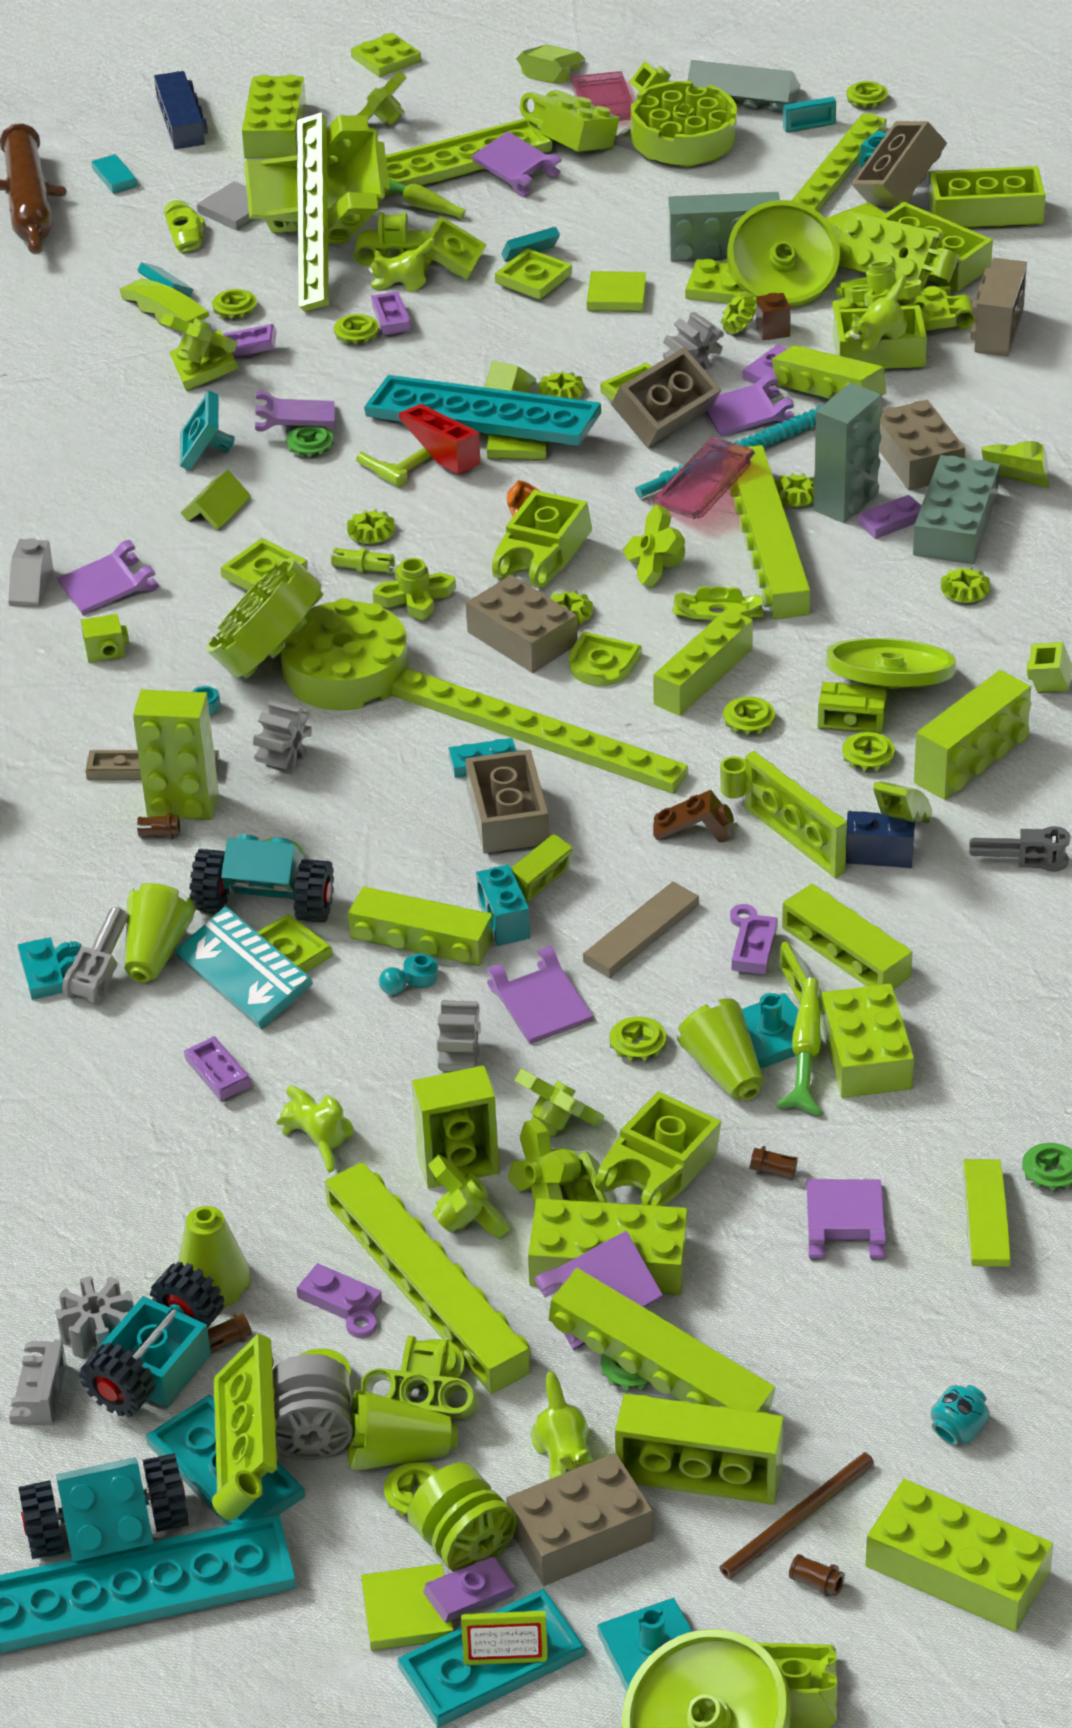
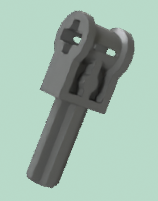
M1050 826L1044 829H1020V839L971 838L969 841V853L971 856L1019 857L1020 868H1042L1047 871L1056 872L1065 869L1068 865L1069 858L1066 853V847L1070 844L1071 836L1066 829L1058 826ZM1053 836H1056L1055 843H1052ZM1053 855H1056L1055 862L1052 861Z

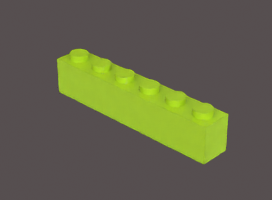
M579 1268L573 1271L551 1299L548 1321L552 1322L559 1331L565 1334H572L585 1342L592 1351L598 1354H605L618 1362L625 1371L631 1374H638L651 1382L658 1391L664 1394H671L681 1401L716 1407L725 1406L731 1409L767 1413L772 1406L776 1386Z

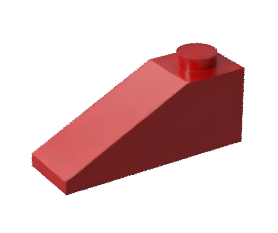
M423 404L416 405L399 413V419L439 465L457 474L465 473L469 469L480 465L479 432Z

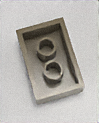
M895 121L851 185L867 202H871L875 206H898L903 202L908 203L913 191L926 178L928 170L941 157L942 151L948 143L929 121Z
M993 257L990 268H985L983 283L979 284L977 299H974L972 306V316H976V323L972 324L970 340L975 341L974 352L1009 356L1024 311L1027 274L1026 261Z
M683 347L621 385L611 406L644 445L649 448L710 410L718 398L721 389L689 351Z
M929 400L916 401L911 404L883 410L880 419L882 438L879 451L908 491L929 486L940 455L957 456L965 459V447Z
M513 575L506 577L466 602L467 632L531 673H534L573 648L578 640L577 615Z
M531 749L465 758L467 790L483 853L539 846L549 838L548 811Z
M616 1453L506 1497V1504L512 1508L517 1517V1526L513 1537L543 1586L653 1541V1510Z

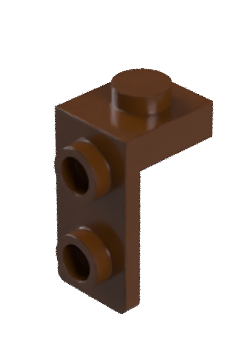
M708 790L702 794L693 795L675 806L664 808L655 814L653 836L656 840H660L702 821L720 843L731 838V827L734 817L729 806L722 804L713 791Z

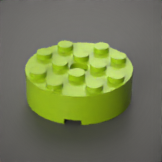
M670 81L656 84L637 94V100L631 103L630 138L633 146L645 155V158L648 160L677 164L687 168L709 161L715 162L730 151L735 143L737 106L729 94L709 84L707 88L693 86V81Z
M289 557L277 565L276 568L280 571L275 569L272 575L267 572L254 584L217 628L220 631L216 634L218 638L213 636L208 641L206 651L236 678L240 676L248 678L258 668L259 663L268 655L272 658L277 656L285 646L283 640L291 632L296 634L307 622L304 616L324 594L321 592L322 584L293 557Z
M341 598L335 602L314 606L304 616L307 622L296 634L291 632L283 640L285 646L280 652L284 684H287L292 689L293 695L297 699L322 709L353 710L364 708V702L376 698L383 701L391 696V685L409 668L407 636L404 625L393 613L377 603L351 601L348 598Z

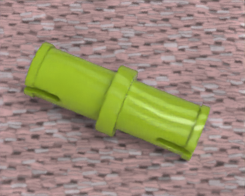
M335 547L332 552L337 555L331 554V565L333 567L357 569L359 573L376 571L392 574L394 569L390 568V566L395 567V556L393 554L373 553L366 548H360L357 551Z

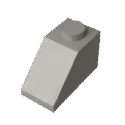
M19 539L11 561L9 606H40L54 570L48 540Z

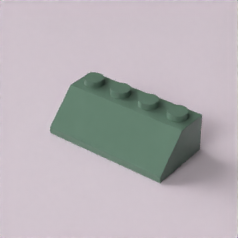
M691 60L688 81H693V86L707 88L708 84L715 86L729 94L735 103H743L744 107L757 109L759 105L769 106L768 109L778 112L783 111V105L795 103L801 86L793 71Z

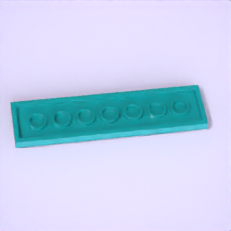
M387 375L364 406L366 417L401 421L399 419L400 412L423 404L477 432L579 446L602 413L601 402Z
M280 1514L154 1541V1544L88 1559L74 1562L70 1559L1 1574L0 1653L296 1589L295 1576Z

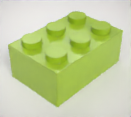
M920 305L900 306L903 310L904 319L907 322L904 334L899 339H891L883 335L877 347L871 352H863L862 344L859 342L844 341V334L851 330L852 314H856L861 318L868 308L835 309L833 340L836 355L884 366V370L887 368L913 369L915 367H925L927 336Z
M892 984L821 992L820 1023L841 1098L911 1090L913 1087L914 1057Z
M485 1066L412 1080L417 1155L427 1188L442 1186L428 1166L438 1155L451 1161L464 1176L470 1173L480 1178L499 1174L495 1094Z

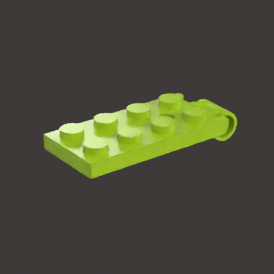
M848 211L838 237L840 247L839 268L866 274L869 271V264L889 261L891 262V267L895 269V277L905 276L906 282L920 283L922 289H924L929 276L950 283L960 255L948 249L939 248L944 236L940 232L853 211ZM908 249V255L902 258L904 252Z
M950 285L940 287L929 286L921 289V296L910 299H897L900 306L920 305L925 331L955 326L960 329H967L976 321V316H972L973 302L971 297L965 294L949 296L951 294ZM845 298L832 301L833 314L835 309L869 308L865 306V302L852 303L846 301Z
M755 751L748 753L745 760L738 756H730L721 761L720 791L723 796L730 799L745 796V809L828 874L837 878L845 873L847 822L841 815L833 812L820 799L811 795L795 780L790 779L777 769L773 763L768 762Z
M259 1333L214 1377L217 1493L213 1496L212 1503L216 1512L227 1520L237 1519L262 1494V1477L266 1473H274L277 1470L278 1452L276 1450L275 1437L277 1421L274 1414L275 1388L273 1387L272 1370L274 1359L272 1357L271 1338Z

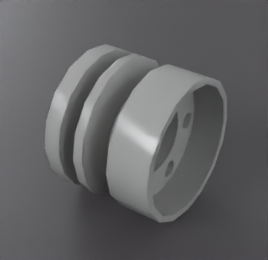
M313 1354L290 1357L277 1364L273 1369V1387L275 1388L274 1414L277 1421L275 1430L276 1450L284 1456L298 1460H318L331 1457L342 1451L351 1441L353 1433L352 1409L350 1407V1377L346 1368L333 1358Z

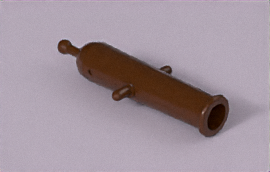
M23 123L12 124L3 130L0 137V147L5 153L7 173L6 180H0V190L5 191V194L9 195L13 231L21 240L29 242L28 250L36 255L43 251L44 245L41 240L48 236L53 225L48 196L63 197L67 194V190L63 186L49 185V182L44 180L38 152L40 137L37 131L32 126Z

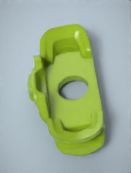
M173 200L164 207V215L176 249L180 253H187L198 249L202 245V238H204L205 220L185 201ZM179 220H188L184 225H174Z
M701 586L697 589L695 595L683 592L677 593L674 596V607L672 613L675 615L685 616L690 619L714 620L721 614L710 611L716 608L729 609L750 619L763 617L764 615L763 601L760 595L745 597L737 587H730L729 589L722 586L710 588Z

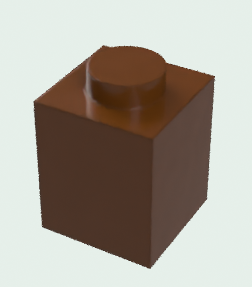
M768 293L767 295L756 296V327L762 340L790 337L791 307L784 293Z

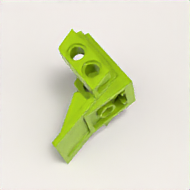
M339 115L327 127L328 243L345 244L378 210V202L385 197V193L390 189L384 142L378 141L377 131L369 128L367 116ZM298 155L265 160L246 159L244 171L249 218L298 222Z

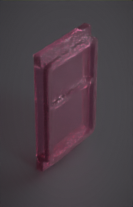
M622 71L571 76L575 97L588 98L592 101L591 104L610 109L611 114L620 117L619 121L631 120V103L633 101Z
M711 436L651 502L653 505L658 504L667 508L668 511L692 519L702 518L751 465L750 459L755 452L751 448Z

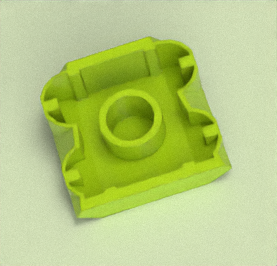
M548 44L524 50L516 58L521 66V73L527 76V78L552 84L567 82L570 79V71L579 70L585 61V58L579 51Z
M1024 441L1016 445L994 444L981 446L983 460L1000 464L999 476L1049 488L1048 461L1044 444L1036 441Z
M757 1642L771 1655L787 1681L791 1697V1721L789 1728H831L837 1721V1653L834 1645Z

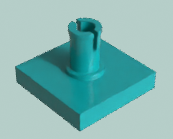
M208 390L180 431V467L190 471L208 444L225 453H228L232 448L235 436L218 430L219 394Z
M766 993L761 996L760 1002L742 1008L760 1069L796 1056L792 1050V1038L799 1010L786 993L780 995Z
M674 1597L597 1624L598 1636L626 1692L640 1666L653 1652L668 1641L692 1632Z

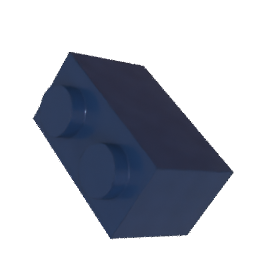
M848 811L845 863L912 868L916 816L914 822L882 815L881 813Z

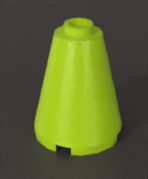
M159 883L141 884L139 890L134 891V888L130 890L126 911L129 914V918L126 922L124 969L137 982L146 983L155 980L159 976L193 921L196 909L193 901L189 897L187 901L178 896L179 890Z
M719 999L720 1005L711 1009L708 1004H705L689 1014L679 1025L678 1030L681 1035L680 1037L677 1036V1041L733 1099L751 1100L760 1093L764 1080L743 1009L734 999Z
M200 1206L193 1209L186 1217L178 1262H182L184 1266L187 1263L192 1264L194 1271L198 1268L204 1271L202 1276L206 1279L210 1276L214 1280L212 1286H219L221 1290L219 1295L224 1296L225 1301L223 1304L225 1308L240 1300V1294L246 1287L248 1290L251 1284L250 1267L223 1213L213 1206Z
M355 1390L351 1409L352 1413L357 1414L353 1415L352 1438L347 1444L348 1466H351L350 1470L362 1471L446 1457L450 1449L456 1448L458 1427L451 1424L450 1416L365 1390Z

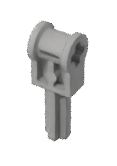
M119 907L111 908L92 948L81 946L73 965L65 974L62 985L64 995L69 997L74 995L85 997L92 1004L96 1005L103 1001L109 982L118 965L111 954L129 918V914Z

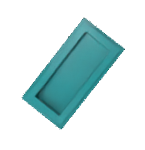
M834 97L783 105V129L786 133L836 124V100Z
M116 154L91 161L92 169L112 193L137 186L136 177Z
M551 227L507 240L501 252L504 261H509L526 248L537 252L553 248L560 237V233L557 227Z
M141 262L138 267V273L147 279L174 288L189 298L191 297L194 289L161 267Z

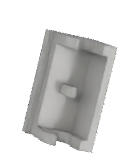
M54 1339V1342L30 1341L25 1344L24 1352H38L43 1356H23V1366L16 1395L11 1401L13 1408L9 1415L10 1424L53 1426L67 1366L63 1342L60 1339Z

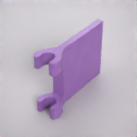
M509 131L472 155L473 161L508 182L521 197H526L532 193V190L526 185L532 182L530 175L543 168L545 173L552 178L561 173V170L555 167L561 162L559 156L555 154L546 155Z
M774 373L765 374L753 385L718 396L713 407L706 414L720 437L772 421L783 422L784 420L789 421L791 417L795 418L792 411L785 412L788 409L794 408L790 398L780 400L775 406L769 399L780 394L776 385L769 387L771 384L778 382Z
M264 390L256 392V399H263L267 402L265 406H256L255 415L266 418L265 422H255L256 431L263 432L275 425L335 426L334 401L279 399Z
M131 540L121 542L110 555L57 578L61 587L82 615L137 591L151 592L159 587L156 580L150 578L156 575L151 566L142 567L135 576L127 567L139 562L134 552L129 553L136 549Z
M551 946L537 951L542 959L537 962L538 971L514 980H508L501 964L487 969L492 978L487 980L490 990L499 996L529 1044L593 1020V1015L562 970L557 955Z
M807 1179L809 1258H824L825 1240H869L870 1258L885 1259L886 1234L884 1229L881 1179Z
M627 1231L620 1233L558 1268L545 1271L534 1278L544 1298L557 1292L576 1268H579L644 1308L663 1298ZM564 1333L573 1350L585 1344V1342L572 1334Z

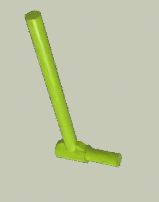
M422 448L400 463L395 464L385 461L380 462L368 454L360 452L356 457V462L374 471L378 477L400 488L408 480L407 472L432 456L425 448Z

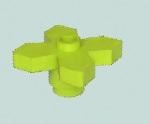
M399 70L384 87L380 89L376 87L367 96V105L357 115L367 116L368 120L375 115L384 124L388 123L392 126L405 112L401 108L402 104L393 94L407 77Z
M879 261L869 264V271L866 272L867 285H856L844 289L845 300L852 303L865 302V306L869 307L871 303L879 298L886 297L899 279L895 277V269L891 267V262ZM913 281L905 282L904 289L898 299H910L921 296V284Z
M164 313L160 322L163 325L183 332L178 348H181L179 356L199 364L202 357H206L211 343L235 352L238 344L236 340L211 331V324L196 318L194 323H190Z
M655 504L646 516L644 535L632 536L623 548V553L627 560L639 564L636 575L641 584L653 588L662 576L663 566L666 568L677 567L685 557V539L679 530L669 527L672 517L667 508Z
M407 558L395 568L396 581L381 582L372 591L373 603L387 608L406 603L409 616L425 620L434 611L433 599L448 597L456 589V578L443 572L429 575L428 567L422 559Z
M522 1068L514 1080L540 1095L530 1112L533 1115L531 1120L539 1119L549 1130V1135L555 1137L558 1130H563L571 1114L597 1128L605 1116L573 1098L576 1090L558 1080L552 1086Z
M539 1119L525 1121L519 1137L525 1158L512 1161L508 1180L518 1192L532 1189L534 1208L536 1198L563 1200L560 1186L570 1184L573 1179L579 1176L581 1171L579 1157L573 1150H567L563 1147L551 1149L549 1130Z
M438 1155L428 1164L435 1178L448 1190L436 1202L437 1207L432 1211L434 1218L445 1230L453 1233L457 1228L462 1230L474 1218L488 1233L498 1239L510 1230L503 1215L487 1200L490 1194L480 1179L470 1173L464 1176L451 1161L441 1155Z

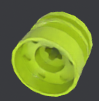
M462 1462L445 1466L432 1474L418 1488L410 1501L407 1511L409 1524L424 1541L433 1546V1551L453 1572L492 1556L496 1558L510 1542L517 1526L516 1513L504 1502L501 1496L494 1490H491L490 1484L473 1466Z

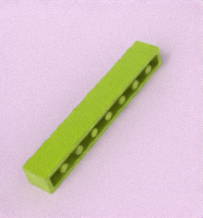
M763 445L727 449V461L722 463L723 476L725 480L728 479L729 496L734 497L735 515H739L741 533H745L746 550L751 551L752 569H757L758 588H763L764 607H769L772 619L810 615V588Z
M362 1161L325 1180L328 1208L439 1336L460 1349L464 1357L465 1366L491 1395L530 1374L529 1356H531V1349L527 1340L522 1335L517 1336L509 1327L504 1314L501 1311H495L491 1307L482 1289L474 1287L467 1280L463 1268L458 1263L453 1264L446 1256L441 1243L438 1240L433 1241L427 1235L422 1222L417 1217H411L400 1197L396 1194L392 1195L388 1191L383 1179L377 1172L372 1173Z

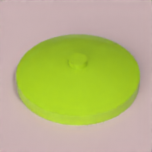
M788 200L765 202L747 211L735 224L727 248V261L730 273L743 291L750 292L755 297L767 295L768 293H784L790 307L807 304L821 296L834 280L840 259V247L836 233L825 217L805 204Z
M895 638L850 639L831 645L826 653V667L831 672L853 681L887 687V689L938 684L951 679L955 674L956 659L953 654L940 647L912 640Z
M697 1630L668 1641L653 1652L640 1666L626 1692L622 1710V1728H789L791 1721V1697L787 1681L781 1669L771 1655L757 1642L730 1630Z

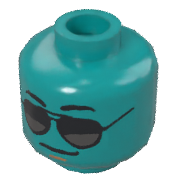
M960 1385L949 1386L931 1408L932 1429L941 1439L952 1445L972 1442L990 1418V1411L985 1404L986 1396L973 1385H967L966 1387Z

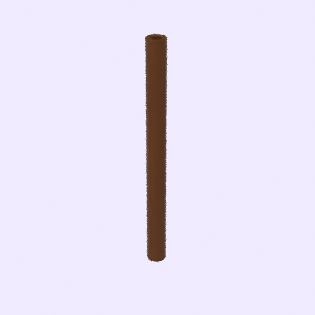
M863 1452L719 1566L723 1576L731 1579L874 1465L872 1457L868 1453Z

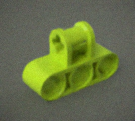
M379 212L378 230H365L358 234L353 255L354 259L360 265L371 266L376 251H379L386 258L397 257L406 251L414 250L421 246L429 232L409 230L407 212H402L401 215H385L384 212ZM424 254L426 263L430 264L432 260Z
M408 1336L404 1347L401 1371L376 1368L368 1371L361 1381V1390L372 1392L377 1382L389 1381L390 1390L385 1397L450 1416L453 1420H466L472 1417L478 1408L477 1394L465 1380L445 1377L449 1355L448 1340L433 1343L418 1341L415 1336ZM424 1385L429 1388V1394L425 1401L421 1403L411 1402V1393L416 1387ZM463 1390L468 1393L467 1402L462 1407L452 1408L449 1406V1399L454 1392Z

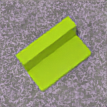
M227 469L212 480L180 513L187 521L201 513L218 530L245 504L251 495L230 470Z

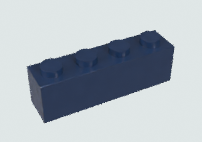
M185 71L154 75L156 98L173 148L181 149L205 145L204 134H208L206 118H203L202 107L199 105L197 93L194 92L192 80H187Z

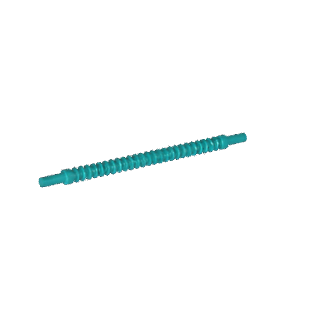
M822 406L810 409L809 412H803L802 415H796L795 418L791 417L789 421L784 420L782 424L777 423L775 427L770 426L768 430L763 429L762 432H756L755 435L742 438L741 442L737 440L734 444L730 443L727 447L723 446L720 450L716 449L713 453L709 452L706 456L702 455L699 459L695 458L692 462L688 461L685 465L680 464L678 468L673 467L672 470H666L660 473L658 478L637 486L635 492L639 498H642L663 488L666 490L674 488L676 484L680 485L683 481H689L690 478L695 479L697 475L702 476L704 472L709 473L711 469L716 470L718 466L722 467L724 461H727V449L763 445L765 449L766 446H772L773 443H779L780 440L784 441L787 437L791 438L794 434L798 435L800 431L805 432L807 428L812 429L816 426V411Z

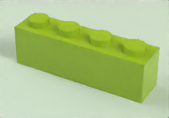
M793 345L772 358L773 372L778 379L775 385L831 399L851 382L877 392L881 396L886 394L884 366Z
M729 609L724 610L653 674L654 705L681 716L753 650V619Z
M813 883L783 902L782 928L865 986L892 984L893 989H895L911 977L913 951Z
M365 886L360 890L348 912L350 938L476 966L481 965L494 939L492 913Z

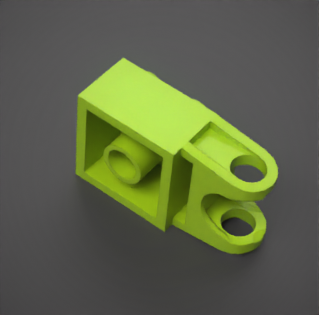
M559 90L550 91L546 96L534 92L525 93L520 100L522 116L541 127V134L577 152L613 148L620 117L610 113V109L603 106H595L591 104L592 101L588 98L575 97ZM529 99H532L534 102L532 113L527 108Z
M534 490L505 526L506 533L493 556L492 574L495 578L505 579L517 571L529 570L530 585L535 588L545 587L567 565L592 532L588 502Z
M657 1091L620 1130L618 1139L601 1163L596 1177L595 1188L603 1193H607L621 1186L636 1187L643 1191L641 1205L665 1206L679 1195L717 1154L721 1120Z

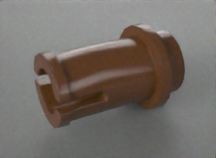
M167 813V816H139L137 819V825L151 826V828H137L139 838L168 836L169 839H173L174 836L180 835L179 816H173L172 813Z
M762 1146L761 1149L754 1147L749 1169L756 1170L757 1175L764 1172L789 1178V1180L794 1179L798 1157L767 1151L766 1146Z
M233 1313L230 1315L229 1320L207 1329L211 1354L239 1340L244 1343L247 1341L246 1337L252 1335L251 1327L244 1314L237 1316Z
M801 1554L795 1556L789 1569L790 1579L798 1580L819 1589L820 1593L825 1597L830 1594L838 1595L845 1579V1574L839 1571L838 1565L831 1564L827 1566L808 1559Z

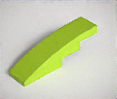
M141 278L119 289L122 299L137 301L141 312L155 313L158 324H161L164 313L190 323H194L195 318L203 320L210 316L205 308L188 296L156 281Z
M884 781L874 783L873 791L882 815L914 822L916 816L915 821L930 822L933 810L923 792Z
M963 1159L967 1238L971 1266L1010 1267L1008 1221L1001 1160Z

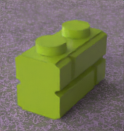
M822 681L818 703V728L883 734L887 708V687Z

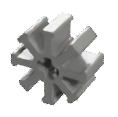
M691 312L688 323L681 318L674 323L679 332L677 336H665L663 344L670 349L663 353V358L665 359L685 347L701 367L707 370L713 366L708 359L709 354L717 353L720 355L723 346L716 341L722 338L724 333L704 317H701L696 312Z
M272 700L268 705L269 714L262 712L258 719V722L263 726V731L258 735L255 734L253 737V745L259 747L254 758L257 762L293 771L297 767L296 758L303 759L307 752V749L302 745V741L306 737H311L312 726L306 725L311 713L307 709Z
M441 1001V1014L438 1017L440 1036L437 1039V1051H439L438 1069L440 1071L454 1072L477 1067V1058H479L480 1051L478 1036L481 1032V1021H479L480 1004L478 1001Z
M89 1276L80 1279L82 1297L69 1292L67 1288L59 1295L61 1310L57 1309L55 1313L60 1339L63 1344L71 1340L74 1356L85 1358V1352L93 1342L97 1343L99 1347L134 1307L131 1292L126 1291L125 1294L121 1295L119 1280L112 1277L107 1278L106 1285L99 1293H95L93 1277Z

